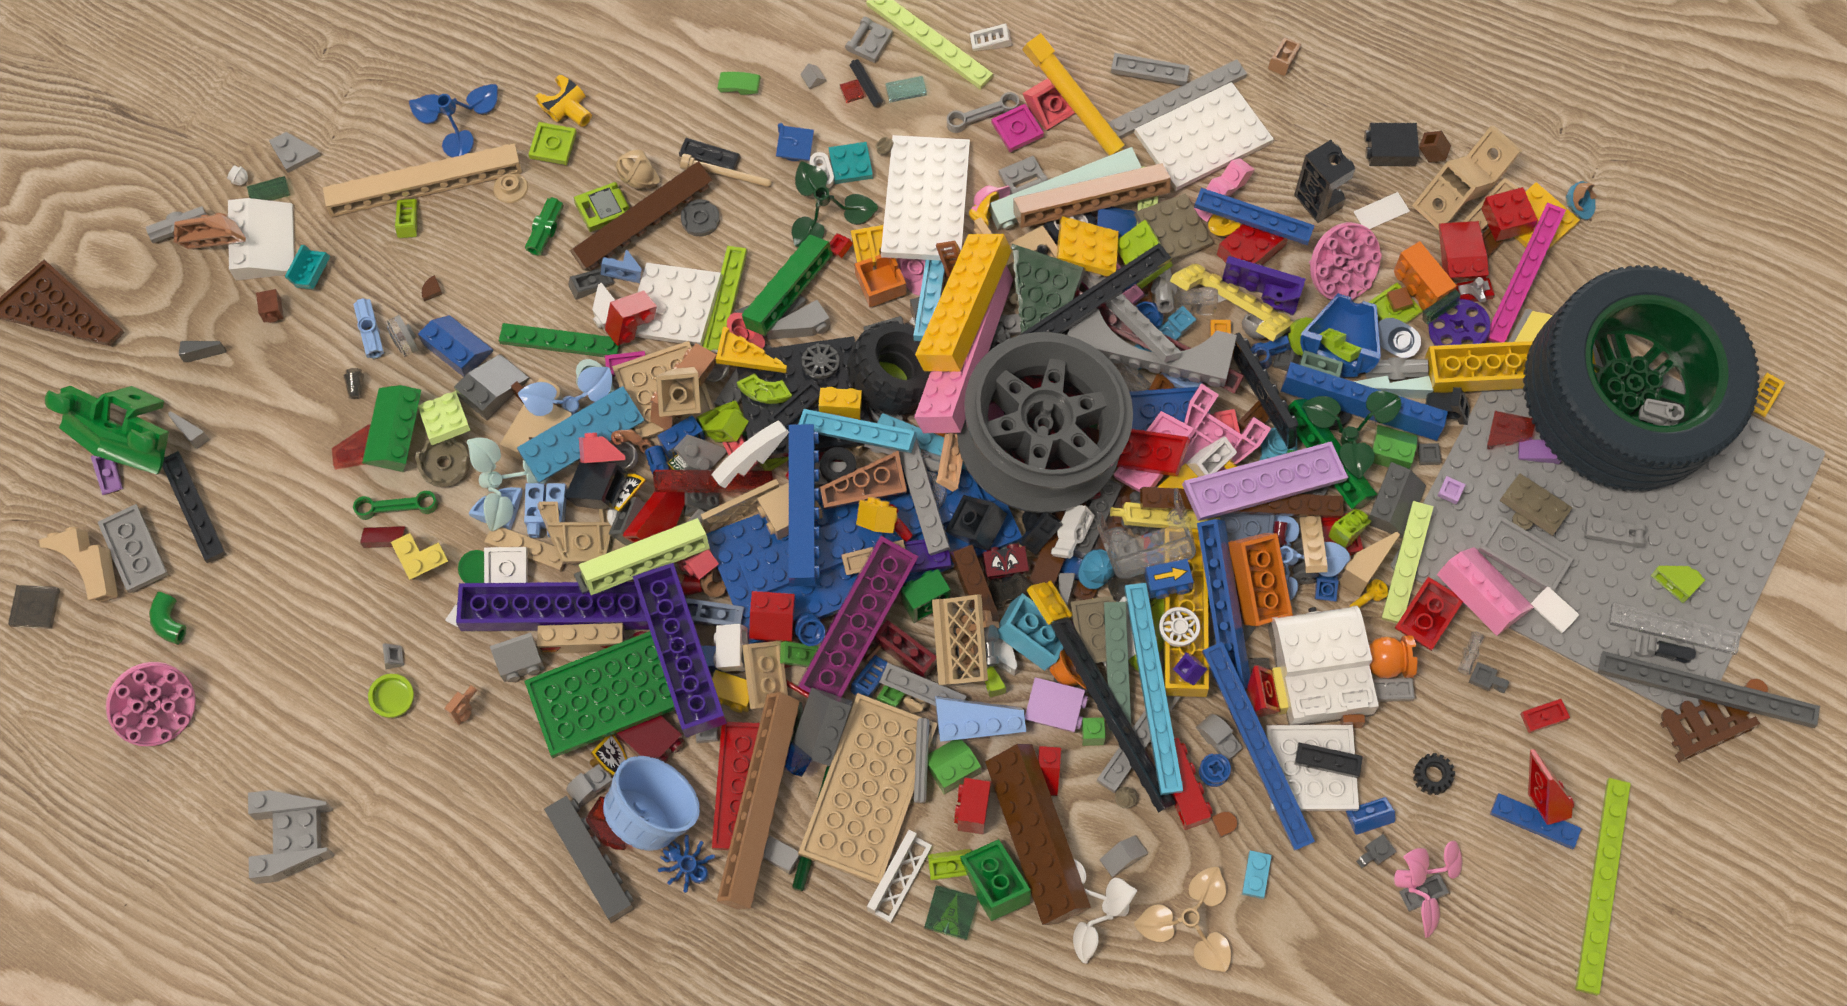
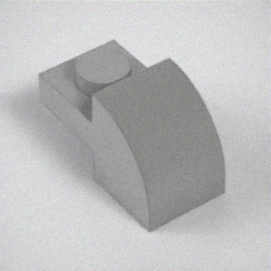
M1210 714L1195 727L1205 741L1211 744L1218 754L1225 756L1228 760L1243 748L1231 733L1233 730L1215 714Z
M598 764L585 774L580 773L568 784L566 791L572 800H575L578 807L581 808L597 797L596 794L610 785L612 778Z

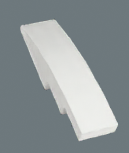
M776 421L744 442L711 475L720 486L726 488L737 473L744 476L756 461L763 464L787 436L789 431L780 421Z

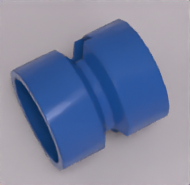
M804 612L795 618L793 624L794 632L803 644L815 646L823 641L825 628L815 614Z

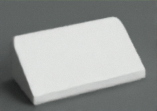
M1546 587L1531 603L1534 609L1561 633L1579 617V614L1549 587Z

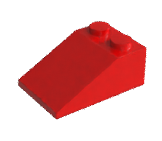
M1479 221L1439 223L1442 268L1452 281H1473L1478 277L1486 278L1489 275L1488 260Z
M1427 577L1395 626V629L1406 636H1413L1417 643L1432 651L1463 601L1453 591Z
M1535 749L1530 750L1528 795L1547 825L1572 818V808H1574L1572 797L1566 794L1563 783L1557 780Z

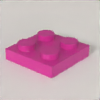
M1026 104L991 119L993 127L1009 152L1044 137V132Z

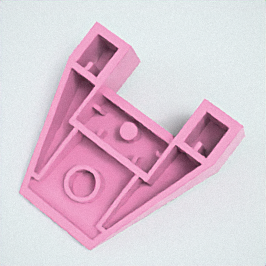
M1201 384L1189 401L1184 423L1194 428L1196 433L1190 439L1182 466L1201 449L1222 437H1226L1237 451L1231 460L1238 464L1261 445L1271 428L1254 417L1250 420L1242 434L1207 413L1219 394ZM1222 466L1217 472L1227 469Z

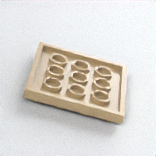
M689 341L612 366L619 387L623 386L645 420L634 427L635 432L642 439H648L666 431L650 421L652 406L650 400L657 391L656 375L672 370L678 362H682L687 349H692ZM705 383L699 386L701 413L683 414L681 419L676 417L674 425L691 415L697 421L696 417L714 409Z

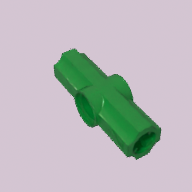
M553 197L547 198L540 215H537L533 220L532 232L525 245L526 251L532 255H542L549 237L552 238L556 232L557 220L564 207L563 203Z

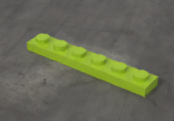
M727 246L721 269L723 277L702 346L709 351L713 349L718 350L723 326L727 327V319L733 314L747 256V248Z

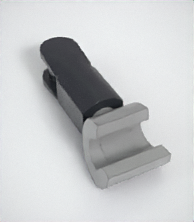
M1640 634L1636 636L1634 654L1639 657H1650L1655 654L1656 656L1674 659L1682 663H1689L1696 657V652L1691 647L1678 646L1660 640L1657 642V638L1649 635L1648 638Z

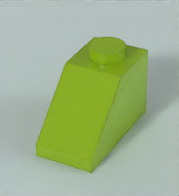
M737 409L723 410L708 422L702 430L714 442H734L739 439L749 421Z
M1658 566L1650 575L1683 604L1705 581L1700 572L1692 569L1690 566Z

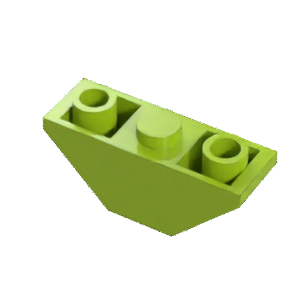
M1355 508L1334 523L1328 537L1346 549L1372 521L1365 512Z

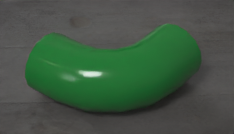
M157 592L149 611L150 624L158 636L168 642L179 645L185 637L186 626L175 622L171 618V612L177 600L168 594Z

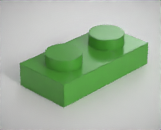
M787 641L781 642L780 664L807 667L818 646H807Z

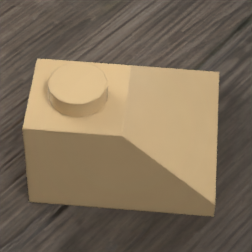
M695 367L672 369L656 375L659 417L701 413L698 372Z

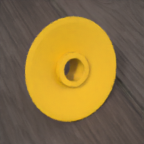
M1213 214L1208 222L1210 232L1223 237H1228L1241 226L1239 222Z

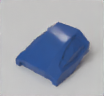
M1115 207L1099 209L1097 226L1119 231V239L1136 226L1135 211Z

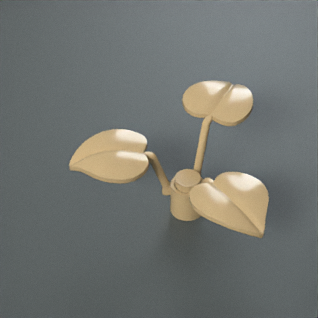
M1211 867L1198 873L1190 882L1189 895L1192 899L1199 900L1194 908L1184 910L1182 918L1172 921L1173 914L1169 908L1164 905H1153L1143 912L1134 922V925L1144 937L1155 942L1170 940L1174 936L1172 925L1183 922L1187 928H1195L1203 940L1198 942L1194 948L1196 962L1205 969L1226 972L1231 961V950L1227 939L1217 932L1211 933L1206 938L1199 927L1200 916L1197 910L1203 902L1207 906H1216L1224 900L1226 895V885L1219 867Z

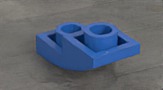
M1319 573L1315 583V599L1336 602L1338 574L1326 577Z

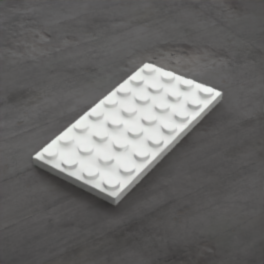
M893 135L892 140L894 144L891 148L881 257L941 261L936 243L956 241L960 250H962L970 140Z

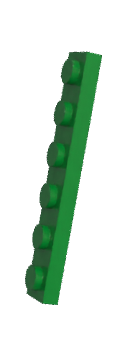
M502 323L499 343L502 345L597 357L619 354L620 345L617 346L610 336Z

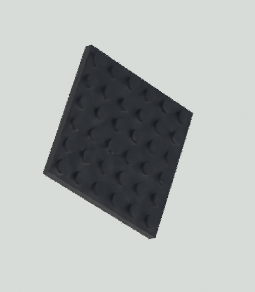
M851 336L763 349L765 354L773 359L777 358L784 365H787V372L782 373L737 366L738 379L740 381L755 373L759 379L766 382L783 380L792 396L810 380L820 388H852L849 382L847 361L855 344V338ZM816 343L828 344L838 352L840 358L839 368L835 374L828 378H813L803 370V353L808 347L816 345ZM834 355V356L830 357L829 359L836 360V357H835V355ZM805 360V365L813 361ZM829 363L832 368L835 367L836 363ZM808 367V369L812 372L814 367ZM826 368L824 372L827 373L830 372V370ZM816 370L815 372L816 374H822L821 370ZM740 390L744 418L749 421L746 425L748 440L759 431L771 425L767 418L785 402L773 404L758 402L749 398ZM863 400L860 420L870 422L867 404ZM819 402L810 410L819 412ZM800 419L796 421L793 425L799 424ZM789 433L767 459L789 456ZM819 434V444H815V450L822 452L834 447L850 448L864 446L865 444Z

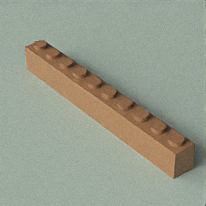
M782 692L771 693L766 696L716 901L737 910L750 909L754 900V891L759 879V870L764 858V849L769 837V828L774 816V807L779 795L781 778L784 774L783 769L789 753L788 748L793 735L795 719L798 715L800 701Z

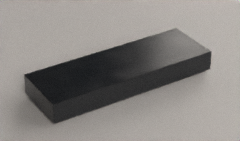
M685 138L679 152V157H682L683 154L692 155V158H695L696 161L735 170L740 159L739 153L689 138Z
M810 380L767 418L768 422L773 424L776 421H780L788 429L789 425H793L801 418L803 409L810 410L819 402L820 387Z
M1298 742L1294 765L1359 778L1363 756Z

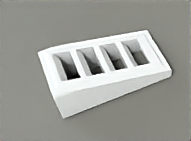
M1007 24L970 33L973 51L1012 46ZM979 37L981 38L980 44H978L977 38Z

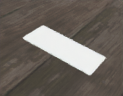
M1396 192L1354 211V214L1361 225L1371 229L1410 210L1399 193Z

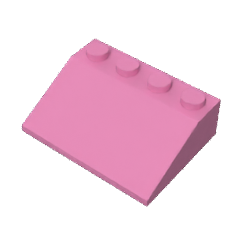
M1475 547L1455 555L1437 574L1496 636L1534 608Z

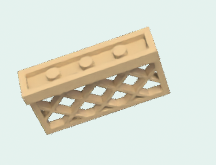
M777 479L701 514V525L706 534L759 514L756 509L759 506L757 498L779 488Z
M981 595L932 600L938 684L955 685L988 681ZM971 600H974L975 609L971 613L966 607ZM952 603H956L960 607L955 615L953 614ZM963 612L969 617L965 624L959 620ZM972 622L976 624L977 628L974 634L968 629ZM955 624L961 628L957 637L954 634ZM965 633L971 638L966 646L960 641ZM974 643L978 646L976 656L970 651ZM957 645L963 650L959 658L956 656ZM966 655L972 659L968 668L962 662ZM976 664L980 668V677H976L971 672ZM959 666L964 671V674L960 679H958L957 669Z

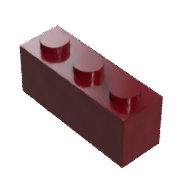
M886 620L874 636L875 644L880 645L881 649L917 675L927 678L937 666V658L933 653L889 620Z

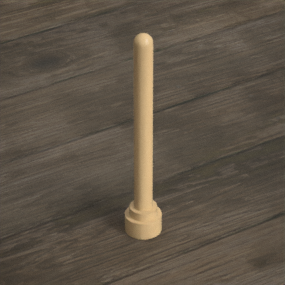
M683 154L680 169L686 170L698 161L692 158V155ZM700 162L707 172L770 187L772 184L770 179Z

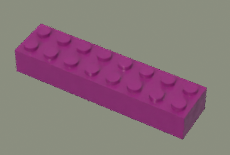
M879 536L829 626L823 641L818 646L797 685L798 687L809 693L813 687L842 697L918 558L917 555Z

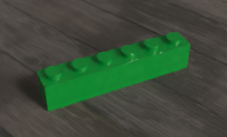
M809 235L801 243L799 248L789 257L783 267L778 270L772 280L767 283L761 293L756 296L750 306L744 310L742 318L746 329L766 336L832 257L833 254L829 241Z
M1297 399L1289 404V413L1291 416L1294 415L1298 422L1297 435L1306 448L1332 442L1340 459L1339 452L1342 446L1329 428H1318L1309 421L1306 412L1302 408V405L1308 400ZM1343 465L1348 478L1344 482L1333 485L1351 509L1363 508L1377 496V493L1364 476L1361 479H1357Z

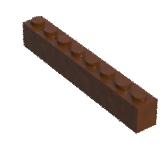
M700 161L694 163L569 251L583 270L586 268L592 270L600 264L598 262L599 259L602 257L609 258L615 254L614 249L619 245L621 248L632 242L630 240L632 236L636 234L639 237L647 231L646 226L651 223L653 226L663 220L661 216L666 212L670 215L679 209L677 207L679 203L683 201L686 204L694 198L692 194L696 191L702 193L709 188L708 183L712 181L711 177Z

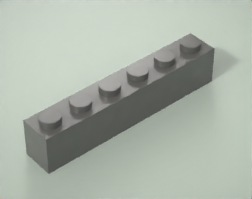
M566 795L546 807L544 810L610 923L634 910L631 905L634 900L629 891L623 892L620 887L623 883L617 872L612 873L609 868L613 865L607 854L602 855L598 848L602 846L597 837L590 836L588 832L591 829L585 817L580 819L577 812L580 809L575 800L570 801Z

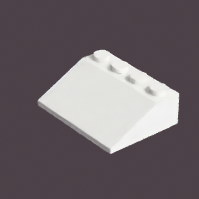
M251 198L228 200V218L236 222L246 237L245 242L229 244V270L234 279L245 280L286 275L295 258L293 204Z

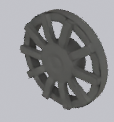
M816 343V345L808 347L802 356L803 370L809 376L817 379L832 376L840 365L838 352L828 344ZM834 355H835V357H836V360L829 359L830 357H832V356H834ZM805 360L813 361L805 365ZM829 363H836L835 367L832 368ZM808 367H814L812 372L808 369ZM828 368L830 372L825 373L824 370ZM816 370H821L822 374H816L815 372Z

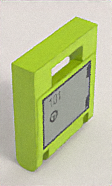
M617 182L574 196V203L589 232L601 229L630 209ZM589 204L595 214L592 218H589L585 209L589 208Z

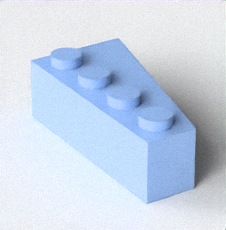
M935 696L940 742L1026 732L1025 716L1022 707Z

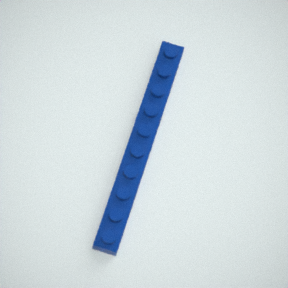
M1223 642L1202 650L1293 850L1295 851L1315 842Z

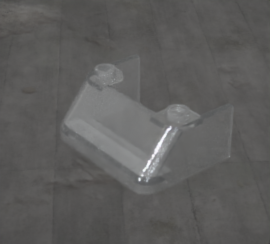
M1178 488L1174 489L1176 509L1171 510L1167 516L1169 527L1130 539L1127 531L1121 527L1108 529L1102 512L1097 513L1098 532L1113 570L1119 578H1131L1144 574L1146 567L1184 559L1190 560L1195 556L1196 545L1189 517Z

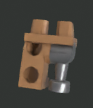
M982 610L987 668H989L990 666L999 665L998 656H994L993 644L999 639L997 630L999 622L992 621L991 611ZM967 615L961 616V622L965 624L969 617ZM974 622L968 628L973 634L977 630ZM956 628V634L958 635L961 628ZM965 633L960 641L966 646L971 638ZM974 643L970 651L975 656L978 653V646ZM959 647V656L961 655V653H962V651H963L960 647ZM966 655L962 662L968 668L972 659ZM976 664L972 671L980 670L979 666Z

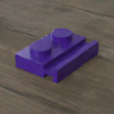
M925 539L905 542L906 550L918 556L910 573L951 568L949 550L931 556L928 553Z

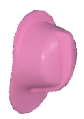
M897 258L898 269L900 268L907 288L915 295H920L926 260Z

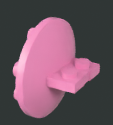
M1346 222L1332 227L1320 238L1309 264L1313 284L1321 295L1332 300L1339 293L1349 296L1353 300L1372 286L1382 257L1380 246L1374 233L1361 224Z
M161 662L142 663L125 671L113 683L106 699V715L112 729L123 740L138 746H156L172 740L189 724L195 709V693L189 679L176 667Z

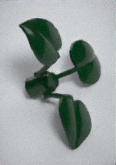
M801 161L796 171L795 185L798 192L803 196H811L814 193L816 209L814 220L805 216L798 218L793 223L792 237L794 246L799 248L809 235L821 239L824 237L825 228L822 224L817 223L820 206H826L830 201H833L839 208L845 210L844 217L849 223L860 225L867 222L878 210L877 204L864 195L851 194L845 198V206H843L833 195H830L829 189L826 187V173L817 166Z
M1387 391L1371 393L1366 400V408L1371 413L1367 415L1358 428L1348 426L1344 429L1342 427L1341 420L1337 416L1341 407L1331 397L1318 396L1311 398L1302 405V408L1306 412L1309 421L1318 428H1329L1334 424L1335 420L1337 421L1339 433L1342 434L1340 437V443L1342 444L1339 452L1340 459L1345 468L1354 477L1361 479L1364 473L1372 466L1375 454L1368 444L1356 443L1359 432L1373 415L1379 423L1392 421L1399 413L1401 399L1398 395Z

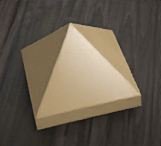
M910 695L904 698V703L911 713L923 711L929 705V703Z

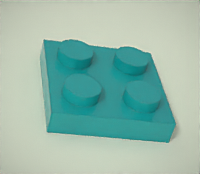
M867 142L828 147L835 184L873 179Z

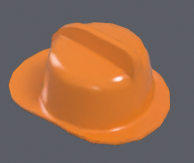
M1061 650L1060 658L1050 667V672L1060 684L1071 687L1079 684L1086 689V685L1076 672L1071 659L1067 656L1065 650Z

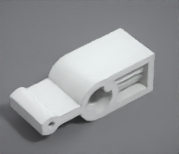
M1079 505L1066 510L1061 521L1062 526L1058 529L1057 533L1059 539L1051 552L1053 556L1070 559L1073 556L1076 544L1083 542L1095 517L1086 506Z

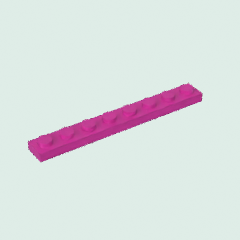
M1547 202L1490 324L1488 341L1493 343H1503L1506 341L1565 214V209Z

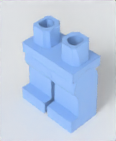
M526 483L524 523L530 538H539L541 529H547L537 506L539 502H558L559 522L565 521L567 499L565 495L568 490L565 483H547V487L544 483Z

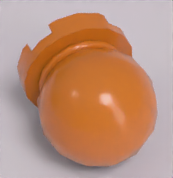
M1402 636L1400 642L1392 637H1382L1370 643L1369 648L1372 662L1369 666L1371 672L1377 677L1385 679L1397 677L1401 672L1404 678H1414L1413 675L1417 673V657H1413L1412 647H1416L1414 637Z

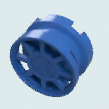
M1212 753L1207 755L1199 767L1200 779L1210 787L1223 785L1231 772L1229 760L1221 754Z

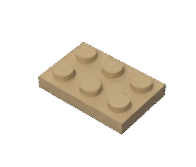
M781 641L742 645L750 709L764 708L767 694L782 692L788 695L784 664H780Z

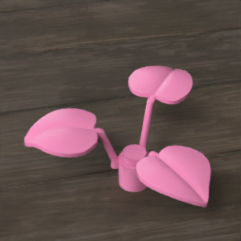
M1450 841L1445 847L1444 862L1446 866L1443 868L1427 870L1429 867L1428 852L1424 848H1417L1403 856L1410 870H1397L1395 873L1394 881L1397 887L1409 888V892L1416 893L1425 898L1421 907L1424 938L1429 937L1436 929L1440 918V910L1435 898L1430 899L1428 894L1417 890L1416 887L1424 884L1426 874L1448 871L1449 878L1451 879L1456 878L1460 874L1462 855L1456 841Z

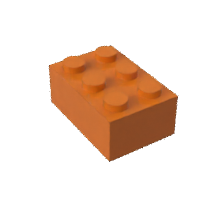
M1420 241L1400 253L1394 274L1406 286L1408 293L1416 298L1420 308L1430 316L1435 309L1451 300L1457 285Z

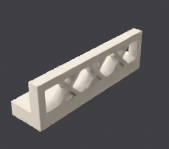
M908 830L867 905L868 912L889 923L892 922L932 848L931 844L917 838L915 832ZM914 843L925 848L921 856L913 858L911 849ZM912 862L914 871L911 875L903 877L900 870L902 865ZM901 881L903 886L902 893L892 896L891 885ZM887 901H891L893 906L889 916L878 911L881 904Z

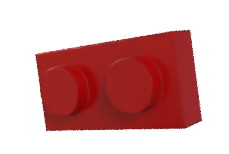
M1562 699L1525 710L1520 714L1528 733L1570 719Z

